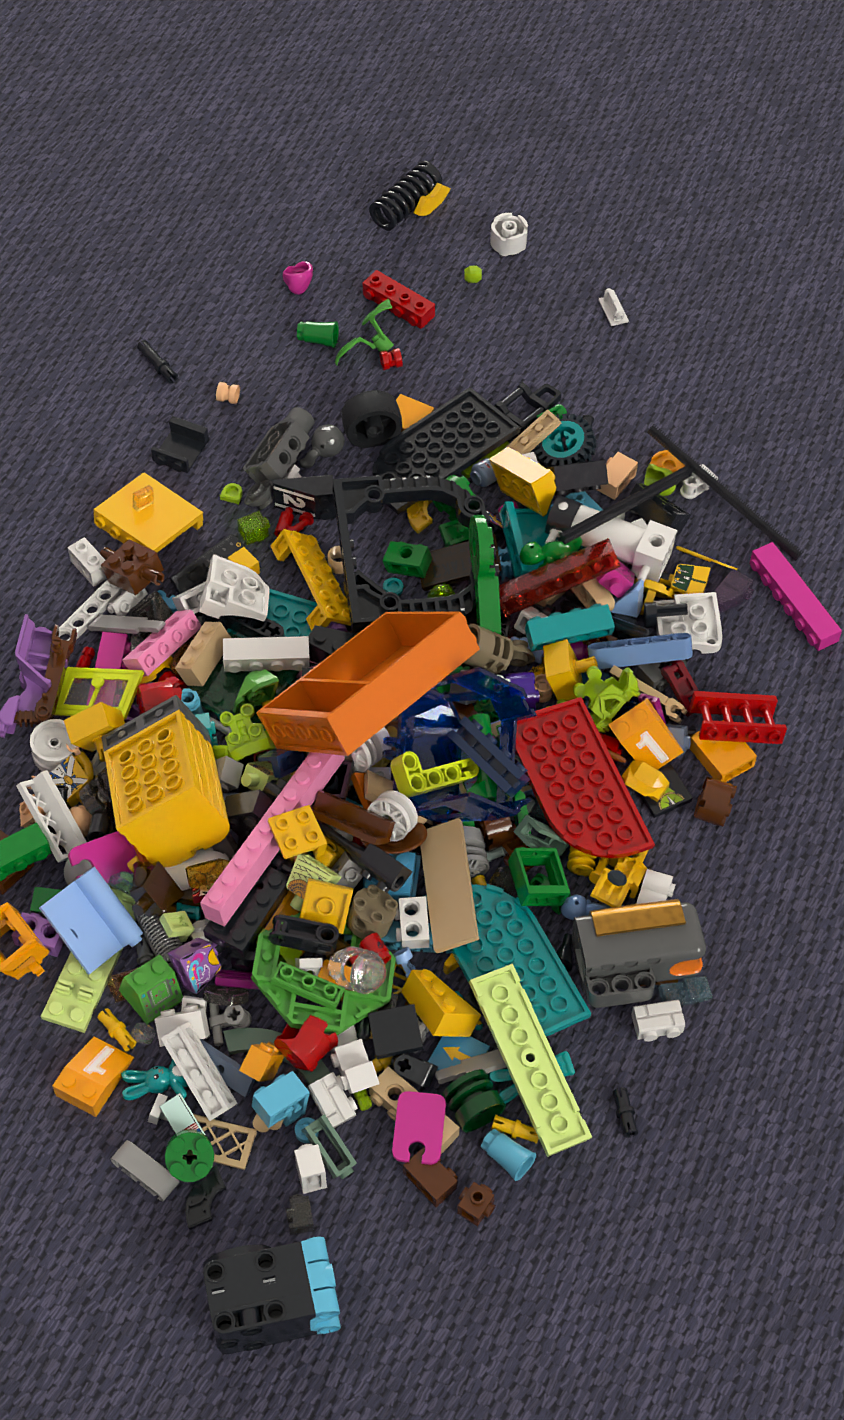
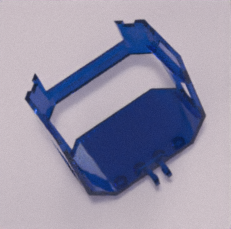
M477 667L446 676L399 714L397 738L390 736L385 737L383 740L385 745L396 747V751L384 750L382 752L384 758L393 760L399 755L411 751L418 756L422 770L460 761L462 750L447 736L452 729L457 732L462 727L459 723L461 718L453 702L490 699L501 721L499 749L501 750L504 747L513 756L510 760L515 764L517 721L537 715L534 708H529L525 700L528 696L524 688ZM456 683L471 690V692L441 694L432 689ZM393 779V791L399 792L395 779ZM459 784L409 798L415 806L418 816L436 823L448 822L460 818L463 822L490 821L515 816L524 805L532 801L526 798L512 802V798L498 785L496 802L472 792L459 794ZM454 810H457V811H459V812H462V813L451 814Z

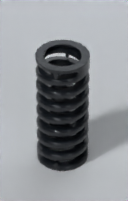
M421 161L413 167L411 171L370 205L369 213L375 224L386 231H391L403 218L409 215V212L415 210L421 195H428L437 183L442 184V176L439 170L428 161ZM424 173L428 174L431 177L434 184H432L430 179ZM380 208L382 209V212L384 213V215L390 220V222H388V221L383 217V215H382V213H381V211H380Z

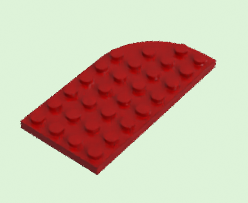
M582 697L502 722L505 734H508L515 754L519 756L520 762L528 770L525 774L530 778L528 782L546 820L563 841L583 853L602 858L627 857L654 847L655 843Z

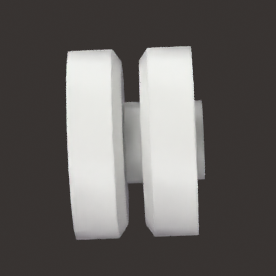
M50 719L41 722L30 735L32 758L35 765L41 771L48 770L50 773L71 754L75 755L74 752H70L66 747V744H68L70 749H75L77 746L71 744L63 720Z

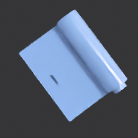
M95 866L39 907L88 975L127 945L133 947L142 940L141 935L143 931Z

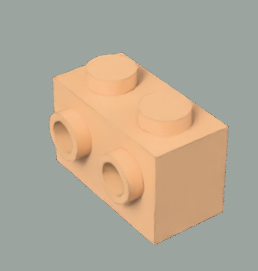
M617 452L613 458L610 457L606 462L608 484L601 485V489H597V491L614 500L636 476L638 462L620 452Z

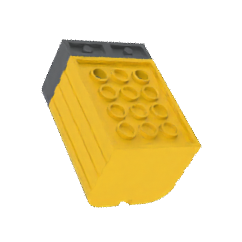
M177 695L102 736L116 830L121 835H124L151 864L159 861L163 867L179 865L194 857L198 850L202 848L206 850L221 842L228 835L230 825L209 731Z

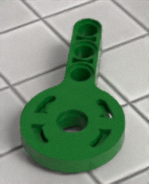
M472 515L469 524V550L475 580L477 625L501 635L498 576H495V568H490V565H494V548H491V544H494L492 528L487 526L484 515Z

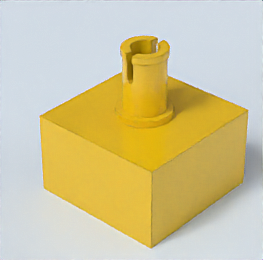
M568 639L544 645L546 679L557 700L564 699L569 701L578 698L573 692V687L576 683H582L581 673L587 672V669L591 666L598 668L595 656L578 661Z
M99 702L65 719L64 723L71 744L91 752L97 750L99 760L105 762L102 736L125 724V720L121 710Z

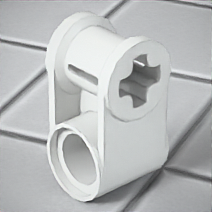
M702 464V467L704 466L703 469L706 471L708 468ZM693 472V476L683 481L684 485L680 489V494L687 499H693L705 490H709V485Z

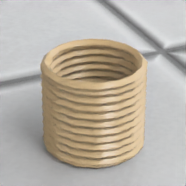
M334 546L328 551V565L333 573L343 574L342 561H334L335 558H341L340 546Z

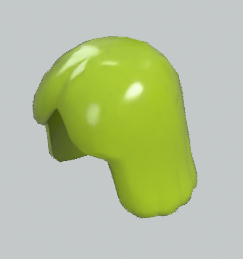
M650 464L646 470L644 484L649 486L673 472L669 469ZM676 485L661 492L660 495L668 496L672 494Z

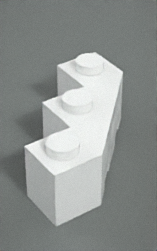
M354 1025L337 1035L338 1046L330 1050V1057L334 1068L338 1067L341 1073L340 1079L344 1090H348L352 1094L380 1084L373 1062L368 1060L362 1039L357 1038Z

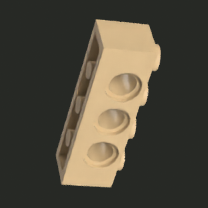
M388 1066L378 1076L380 1084L369 1087V1095H371L370 1099L378 1107L382 1105L386 1108L390 1118L396 1121L398 1100L394 1101L389 1097L393 1094L400 1096L401 1093L406 1091H418ZM446 1115L444 1118L441 1154L459 1136L460 1127Z

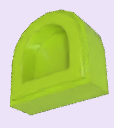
M236 483L227 484L220 494V500L239 504L243 495L242 487Z

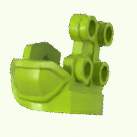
M591 666L587 669L589 680L585 684L576 683L573 687L576 697L584 698L588 696L590 698L588 708L593 711L590 715L599 732H609V724L621 707L633 696L638 697L640 695L638 681L629 667L623 669L619 681L613 677L603 681L600 669L596 666Z
M243 704L240 713L234 716L228 711L220 715L221 724L225 727L230 726L231 732L225 737L227 745H215L212 747L216 759L228 756L239 761L252 754L276 748L267 731H264L262 723L251 722L250 718L255 714L254 707L251 704Z

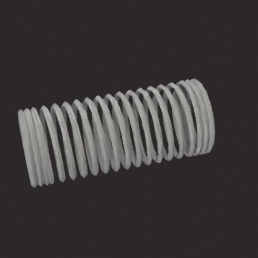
M134 913L133 915L155 957L160 954L166 962L171 961L168 956L170 950L172 951V949L174 950L182 946L179 937L168 938L160 920H158L160 917L156 914L148 917L145 913L142 916ZM172 962L168 963L172 969H175Z

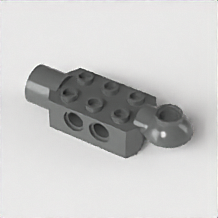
M299 407L292 408L285 419L272 426L242 468L256 483L247 491V496L244 500L247 506L259 507L260 509L266 508L273 500L271 495L273 490L272 480L285 478L289 467L296 462L297 455L305 449L306 442L310 438L308 433L315 424L314 418L306 410Z

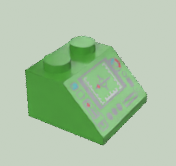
M160 954L126 975L119 988L120 993L147 1025L160 1016L161 1011L174 1008L183 999L175 972Z

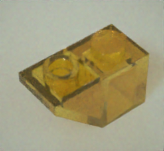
M218 858L188 866L185 870L189 887L209 891L230 861Z

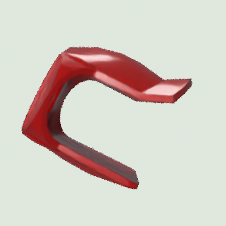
M170 677L164 681L139 684L137 688L139 714L145 713L175 695L181 700L182 689L180 687L173 688L179 682V679Z
M310 1015L300 1029L291 1028L287 1023L282 1034L274 1040V1045L295 1068L313 1072L318 1062L330 1050L338 1046V1037L336 1032L329 1035L325 1034L324 1031L328 1026L327 1022Z

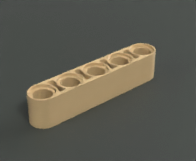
M575 552L570 556V559L575 562V567L571 568L569 572L558 569L556 571L586 608L594 604H608L610 611H612L615 607L613 596L597 581L594 572L581 556Z

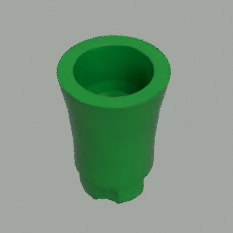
M307 321L298 323V340L332 348L336 347L339 337L337 321Z

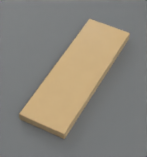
M460 818L428 828L427 838L420 845L433 948L436 953L479 940L463 822Z

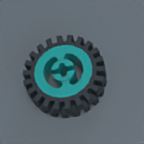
M567 413L563 414V419L556 415L562 424L534 448L541 465L551 467L586 462L585 460L591 461V455H595L597 444L592 427L586 419L583 420L581 416L576 418L575 414H571L570 418H568ZM563 437L566 438V441H565V442H566V446H567V448H568V451H565V450H564V447H565V446H564V442H563V439H562Z

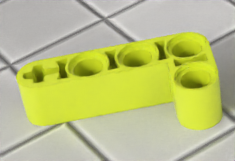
M407 751L391 761V770L398 791L407 798L463 783L479 773V766L471 758L422 770L418 756L411 751Z

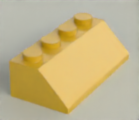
M509 447L489 459L500 490L541 516L547 514L557 488L554 482L555 475L550 469L544 468L541 464L532 461L529 457H525Z

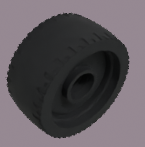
M380 390L361 392L349 399L343 406V427L348 440L355 446L370 448L385 445L389 440L398 436L402 430V416L395 398L388 392Z

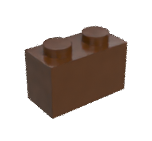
M423 1147L410 1159L409 1163L406 1162L403 1165V1173L437 1207L457 1189L458 1177L451 1168L448 1167L446 1169L440 1163L441 1159L432 1165L422 1164V1155L425 1152V1147Z

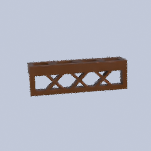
M318 791L314 806H310L317 820L373 845L388 844L390 842L395 825L394 821L326 791Z

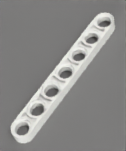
M106 580L59 627V637L63 634H68L71 637L72 629L76 628L78 639L88 629V626L107 610L108 603L112 602L117 596L120 597L124 590L110 584ZM105 593L111 595V597L106 600L100 598V596ZM96 607L97 611L95 613H88L87 609ZM81 620L84 622L80 627L73 626L75 621Z

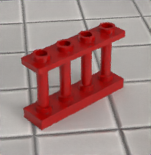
M693 691L689 706L690 713H701L704 720L699 732L700 740L782 744L787 731L786 725L775 724L773 720L778 702L777 697L774 695ZM711 714L722 715L724 721H713ZM732 715L743 716L745 722H734ZM752 716L764 717L766 724L754 723Z

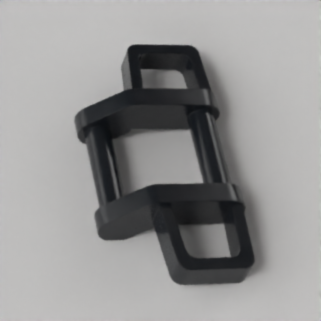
M522 382L503 401H498L494 407L520 427V433L509 439L508 442L519 436L537 419L536 416L553 408L561 400V392L549 384H544L532 393L530 388ZM546 392L554 396L548 403L539 398ZM521 395L528 404L536 408L524 420L509 412L507 408Z

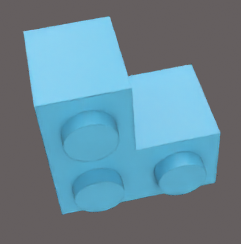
M291 1071L287 1075L282 1074L278 1076L271 1085L260 1087L253 1095L252 1108L268 1128L284 1119L283 1124L287 1127L306 1113L310 1092L296 1074Z

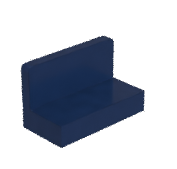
M275 748L259 756L258 761H271L275 778H282L296 771L307 757V753Z

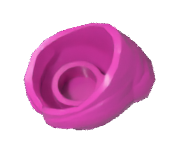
M304 261L299 262L295 267L288 266L283 272V280L288 289L297 295L305 292L313 277L312 265Z

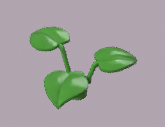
M389 299L380 303L362 322V325H365L370 320L377 331V334L371 339L373 343L361 337L354 338L340 349L335 359L336 365H338L339 359L359 342L369 345L372 349L376 347L379 351H388L393 347L394 344L382 332L375 320V316L378 313L392 308Z

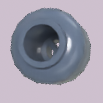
M490 458L482 459L471 468L470 476L477 486L487 487L497 481L489 461Z

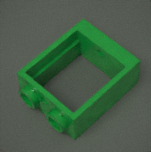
M519 847L514 849L508 859V864L520 905L562 906L569 896L570 890L557 849L546 847ZM524 866H545L550 885L530 886Z

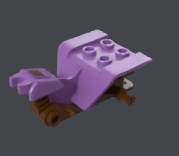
M25 614L15 649L16 661L19 664V670H21L19 675L20 685L25 691L20 696L10 697L0 710V737L5 738L6 733L14 734L16 725L22 727V723H25V727H28V722H30L31 727H33V724L38 726L41 722L54 719L70 654L74 651L77 639L76 628L72 629L70 640H62L59 637V625L55 624L52 634V631L45 627L35 628V623Z

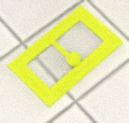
M67 667L55 715L73 716L99 702H103L121 710L123 718L127 719L144 671Z

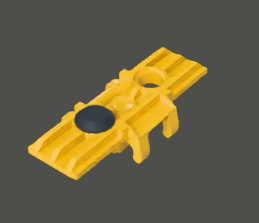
M648 850L632 855L634 858L628 856L622 858L600 857L601 859L595 870L589 875V880L595 884L590 896L612 908L622 905L629 889L631 890L630 898H635L639 890V884L643 882L647 871L643 861ZM607 865L613 866L614 870L606 868Z

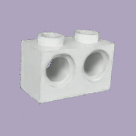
M85 537L68 547L70 561L93 587L107 579L101 567L105 559Z
M426 896L399 898V906L395 916V920H400V928H396L397 942H401L402 949L409 947V949L429 948L430 939ZM407 910H414L417 913L414 915H408L405 912ZM409 931H416L418 935L411 937L407 933Z

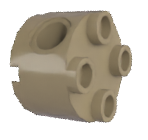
M369 885L368 888L361 889L355 894L350 904L347 915L348 928L361 939L372 933H378L380 938L385 937L397 914L398 902L376 885Z

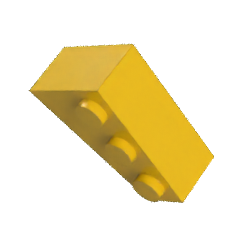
M427 969L411 970L401 990L409 1004L415 1005L417 1015L433 1036L470 1037L481 1017L477 1010Z

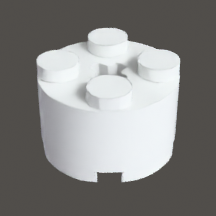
M502 213L496 216L491 225L490 243L492 248L502 256L514 255L525 250L528 231L527 221L520 215L518 217L512 216V213Z

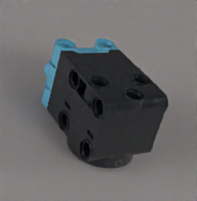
M313 1237L273 1248L267 1245L239 1246L214 1254L206 1259L202 1265L216 1346L221 1353L234 1354L242 1351L257 1350L264 1346L317 1334H327L329 1330L330 1332H335L341 1328L338 1316L340 1309L335 1290V1277L332 1264L329 1263L324 1237Z

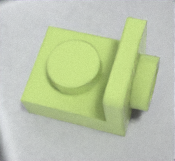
M185 911L164 913L159 918L168 938L178 936L181 942H185L194 931L192 922Z

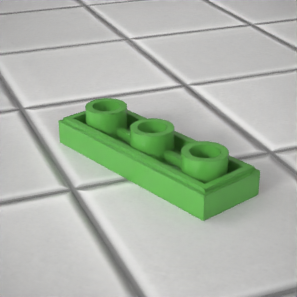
M282 961L278 964L270 981L275 986L334 1011L345 988Z

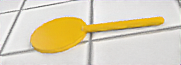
M676 546L677 550L687 553L689 555L695 556L708 562L712 561L734 570H738V568L731 566L729 564L706 557L704 555L698 554L696 552L690 551L680 546Z

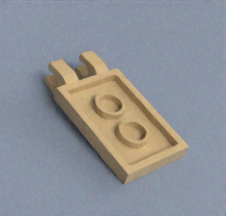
M613 665L610 674L619 681L623 670ZM637 679L640 695L644 693L658 697L661 707L666 710V715L669 716V719L680 724L682 720L675 712L679 710L682 714L686 715L688 711L675 699L668 698Z

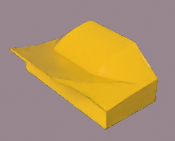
M633 760L621 776L625 785L656 802L659 801L670 784L662 772L643 761Z

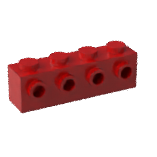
M378 270L363 282V295L366 299L372 300L377 304L389 299L392 308L388 310L393 312L395 316L405 319L412 326L422 329L435 317V303Z

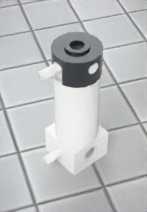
M559 495L547 518L545 533L549 534L545 544L555 541L556 538L560 537L559 533L600 511ZM615 517L580 536L582 538L581 546L602 554L607 551L616 559L631 564V571L635 573L638 581L640 579L643 581L648 579L659 582L672 554L677 530L650 520L647 528H643Z

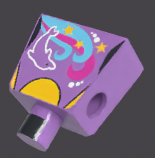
M195 938L170 951L168 956L183 987L197 994L221 970L217 956L225 951V948L214 942L210 944V942L201 938Z

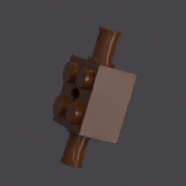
M128 540L116 551L108 547H104V550L100 551V555L105 559L101 567L108 582L135 596L150 582L160 585V582L163 583L164 574L161 573L164 568L157 552Z

